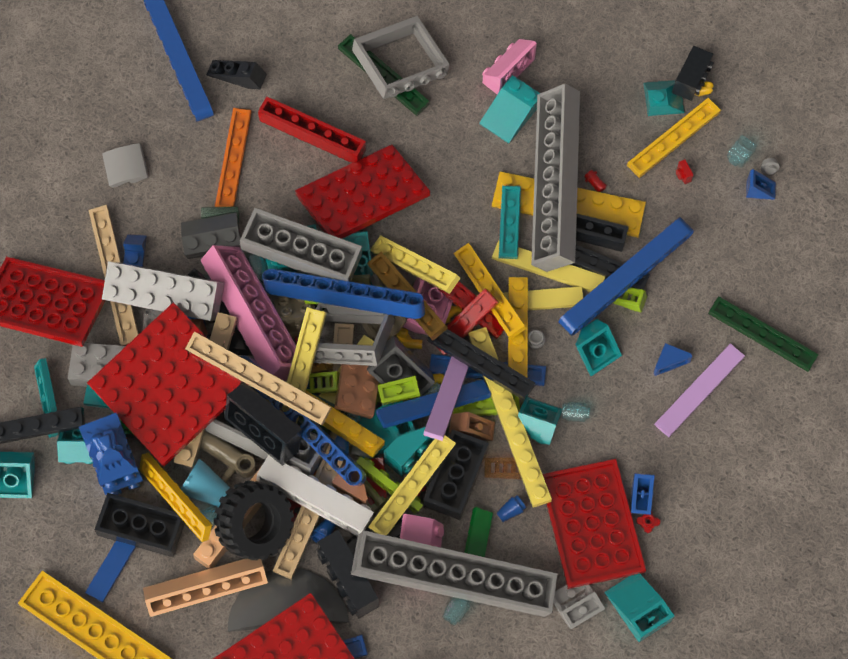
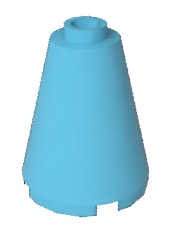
M199 459L181 487V490L190 498L219 507L220 498L227 495L226 491L230 487L207 464Z

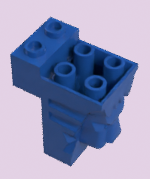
M117 413L80 426L79 429L93 462V467L96 470L98 482L103 488L105 495L107 493L120 495L122 494V489L128 487L129 490L140 487V482H143Z

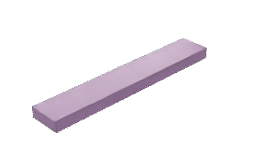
M730 343L654 425L666 436L670 437L743 360L745 355Z
M454 357L450 359L424 430V436L443 441L469 368Z

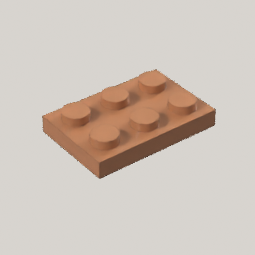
M341 365L335 409L369 419L374 416L379 381L367 371V365Z

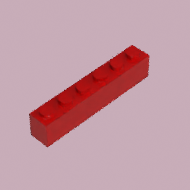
M267 96L258 110L260 122L348 162H358L366 152L365 140Z

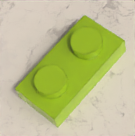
M416 376L377 385L382 406L420 396Z

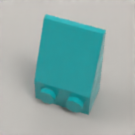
M512 75L501 88L479 124L507 143H510L537 110V95L540 93Z

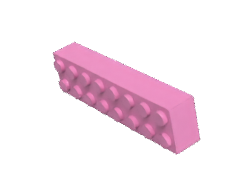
M213 245L201 259L205 271L211 280L224 282L222 301L227 307L229 314L238 318L237 328L253 354L255 361L265 371L283 381H287L296 349L292 337L241 247Z

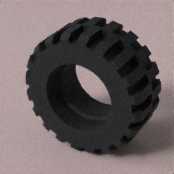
M245 481L244 483L235 484V489L229 488L226 491L227 495L220 498V506L215 509V513H217V517L214 518V525L217 526L215 534L220 537V544L225 546L227 551L235 555L256 561L258 559H268L269 555L274 556L277 554V549H282L286 545L284 543L285 540L291 536L289 532L294 524L291 521V518L294 517L293 510L289 509L291 503L288 499H285L286 495L274 486L258 481ZM260 502L265 512L264 524L256 535L247 538L243 531L244 516L251 506Z

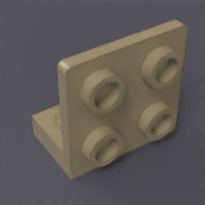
M288 297L274 299L276 311L290 336H299L306 308L315 309V305L305 304V300Z

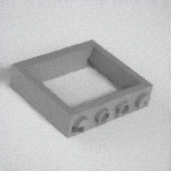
M418 16L355 38L352 51L383 99L395 97L399 93L411 91L417 86L428 84L430 81L442 79L448 73L450 64ZM414 34L435 67L387 85L366 51Z
M318 303L316 310L327 312L325 322L381 324L373 346L319 343L313 363L378 366L395 322L394 315Z

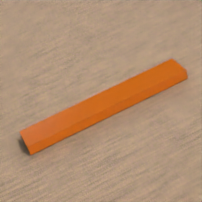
M233 108L215 210L234 212L251 110Z

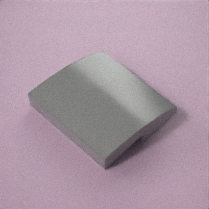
M140 143L115 148L102 153L110 187L114 188L127 182L136 183L149 177Z
M567 585L555 591L553 604L570 629L605 609L590 585L567 589ZM585 589V592L582 595L578 596L577 598L573 599L565 605H561V603L565 602L569 598H573L576 594Z

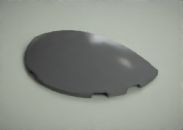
M297 568L291 580L270 570L265 572L267 584L242 590L238 594L229 614L228 632L256 630L309 593H312L331 624L347 623L349 620L343 599L334 589L335 587L322 576L320 577L309 570Z

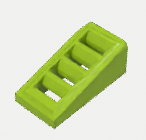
M631 287L624 293L622 299L619 297L613 303L642 313L647 294L645 290ZM629 294L632 295L631 299L627 300Z
M337 371L311 373L309 377L310 389L306 388V391L314 394L337 392L340 373ZM331 377H333V387H331ZM314 378H317L318 388H315ZM322 378H325L326 388H323Z

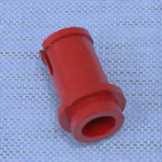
M590 170L584 176L585 182H589L597 192H602L606 189L607 185L597 176L596 171Z

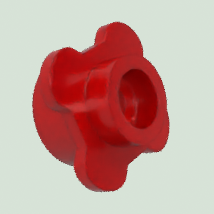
M652 511L651 515L644 514L636 520L645 533H651L655 526L660 525V519L656 518Z

